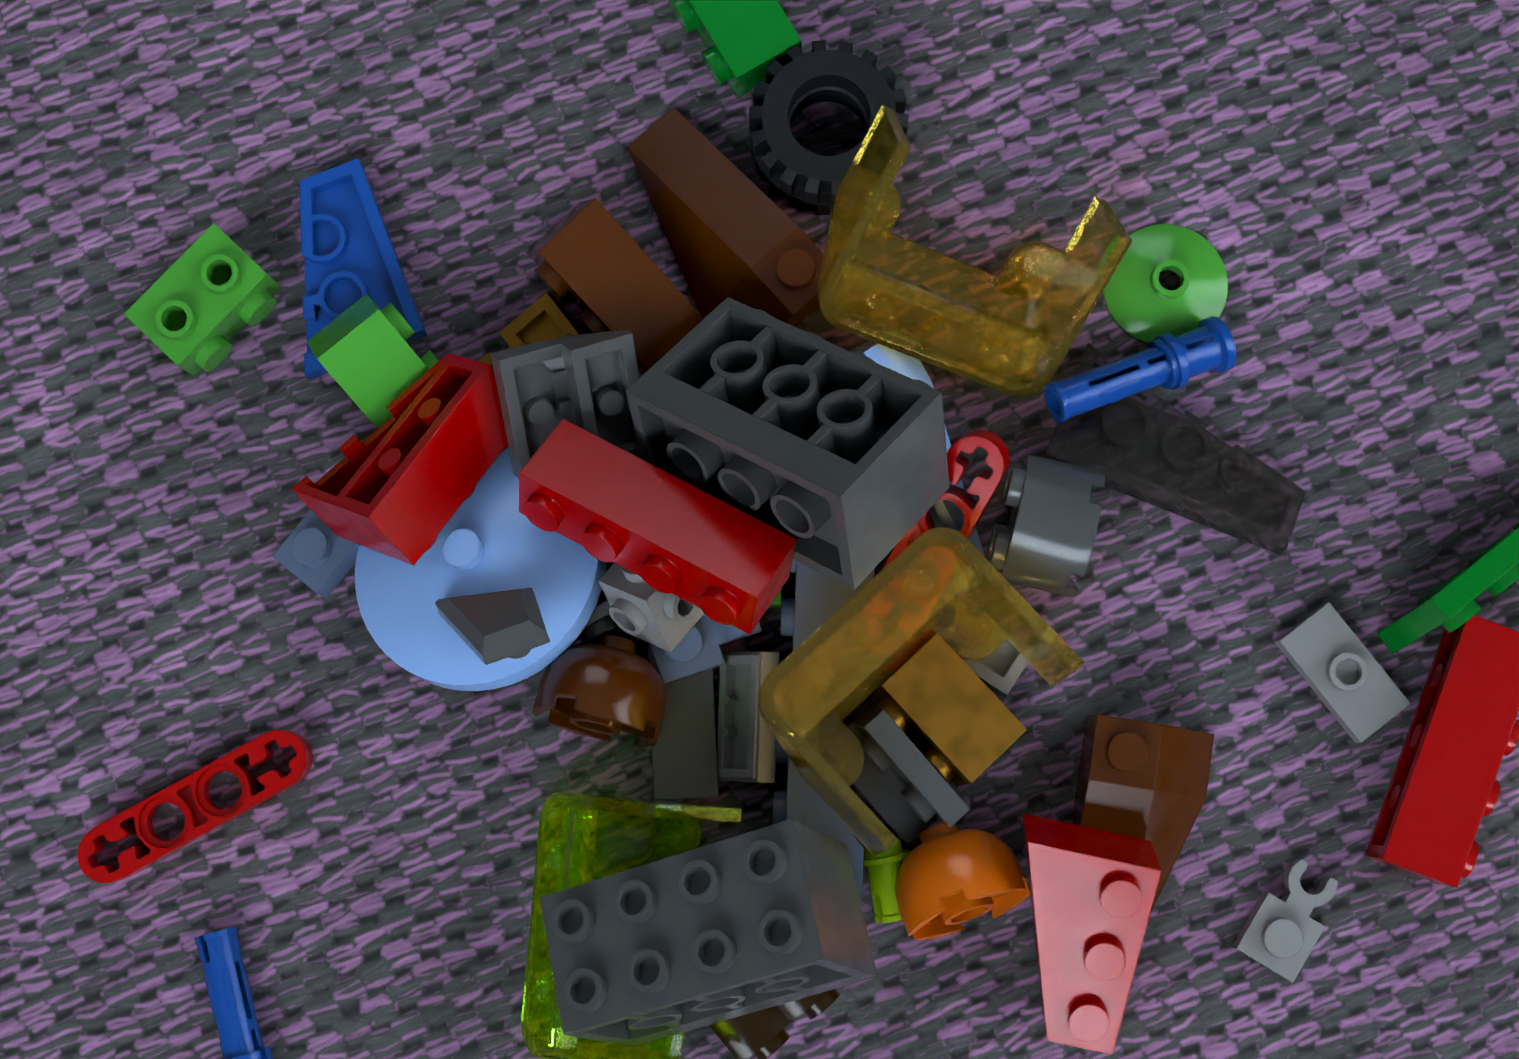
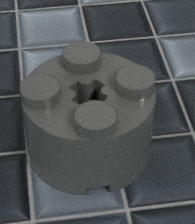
M1030 454L1025 455L1022 464L1010 461L1001 491L1004 505L1010 506L1006 525L994 523L986 553V560H989L988 568L997 570V580L1072 598L1076 596L1079 589L1074 581L1069 578L1071 574L1084 577L1090 560L1102 504L1091 502V486H1105V473L1103 471Z

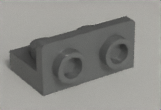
M869 706L826 744L824 748L825 753L896 835L907 844L915 841L919 834L928 829L935 821L952 827L970 810L884 709Z

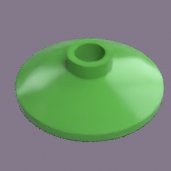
M1157 224L1136 230L1117 245L1105 267L1103 292L1108 310L1116 323L1130 336L1149 344L1157 335L1170 333L1176 336L1198 328L1199 322L1211 316L1219 318L1227 299L1228 279L1220 255L1204 237L1182 226ZM1160 272H1174L1180 280L1179 288L1176 290L1165 289L1159 282Z

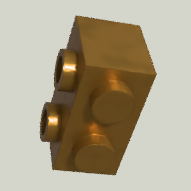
M938 633L919 645L870 692L880 702L876 708L884 709L904 733L907 732L924 750L922 754L947 783L951 780L957 787L973 783L1027 730Z

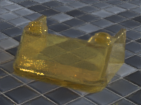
M881 105L836 194L817 283V298L823 316L831 325L1006 394L1021 397L1039 392L1051 381L1133 241L1107 201L1096 196L1065 250L1043 242L1025 243L1008 255L997 276L891 233L901 208L900 197L893 181L911 146L894 110Z
M933 528L921 534L775 667L763 681L758 694V706L764 721L802 778L873 856L889 850L898 839L850 788L863 769L864 753L859 740L842 720L932 636L938 633L965 660L982 659L990 655L1007 639L1051 687L1076 672L1084 664V661L963 534L950 528Z

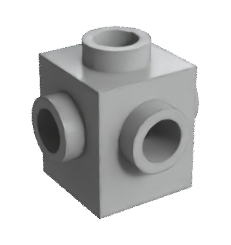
M613 563L598 580L611 606L609 614L623 632L669 652H672L704 615L699 607L672 593L666 594L656 591L642 577L616 563Z

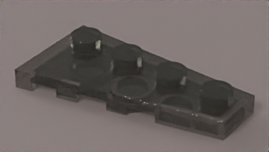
M1088 343L1083 350L1074 375L1108 363L1104 360L1107 355ZM1155 388L1071 417L1065 422L1059 423L1056 421L1043 458L1103 471L1105 473V487L1280 555L1287 549L1306 491L1239 445L1231 447L1205 429L1208 425L1187 410L1184 414L1153 394L1152 392Z

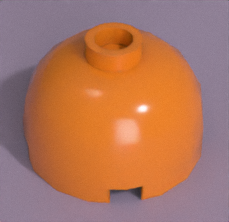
M940 823L919 834L921 845L911 850L905 856L896 874L895 894L899 912L908 936L912 935L913 939L918 941L940 938L964 930L965 928L960 923L977 918L990 910L994 919L1017 907L1030 896V890L1021 865L1005 842L997 835L980 829L958 830L956 824L949 827Z

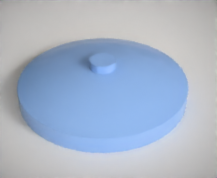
M507 447L499 454L476 484L471 496L459 506L438 534L432 547L423 553L415 565L360 545L357 549L355 562V590L360 613L367 630L376 644L396 664L433 685L460 691H484L512 685L529 678L554 662L571 646L588 623L602 591L598 580L606 572V562L596 559L582 545L555 531L548 532L536 527L525 515L519 512V479L513 473L509 448ZM532 588L550 642L531 649L522 658L512 659L508 657L485 665L441 617L435 602L442 598Z

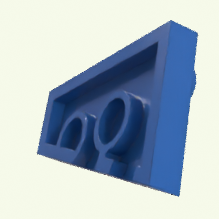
M359 158L300 180L301 254L305 260L303 319L306 321L307 341L365 294L369 295L380 310L390 302L415 331L406 340L408 343L427 336L364 165ZM307 343V353H304L305 376L312 380L328 374V371L316 359Z

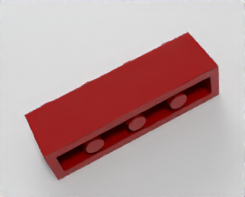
M562 419L519 472V512L525 515L536 527L548 532L555 531L582 545L596 559L603 562H614L642 577L656 591L666 594L672 593L699 607L707 617L719 624L732 625L750 635L789 578L797 539L565 419Z
M1476 615L1451 633L1444 629L1365 856L1431 882L1458 888L1461 878H1466L1471 873L1479 853V844L1474 839L1482 816L1486 817L1492 812L1499 797L1500 782L1495 779L1503 756H1507L1513 751L1519 739V720L1516 719L1519 712L1518 631Z

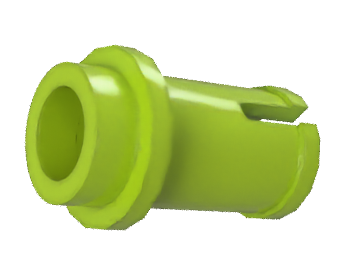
M889 837L865 842L862 844L864 848L863 866H866L875 913L873 915L874 922L890 923L902 921L895 894L897 870L905 856L909 853V849L902 848L900 837Z

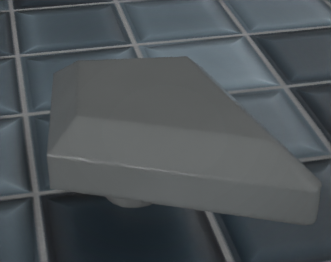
M532 588L442 598L435 602L441 617L485 665L508 657L512 659L522 658L531 649L550 642Z

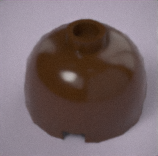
M601 634L597 644H575L547 666L539 685L532 713L538 716L551 710L547 723L575 734L611 742L609 735H619L620 731L636 734L633 746H655L658 742L664 719L666 693L663 680L654 666L648 660L635 654L636 643L623 637Z

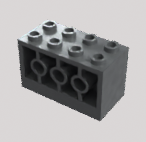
M729 297L720 303L626 390L642 460L797 539L793 559L853 590L860 585L950 487L942 392L921 380H913L877 364L867 356L857 355L823 340L815 333L805 332L770 316L763 310L751 308Z
M794 819L779 822L540 897L563 1035L634 1047L878 977L847 845Z

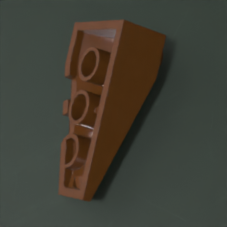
M674 107L628 146L629 153L649 199L660 220L698 311L703 318L729 297L751 308L763 310L770 316L796 327L839 289L841 272L791 218Z
M1086 715L1072 824L1150 840L1152 842L1162 870L1151 909L1152 912L1206 800L1214 734L1105 715Z

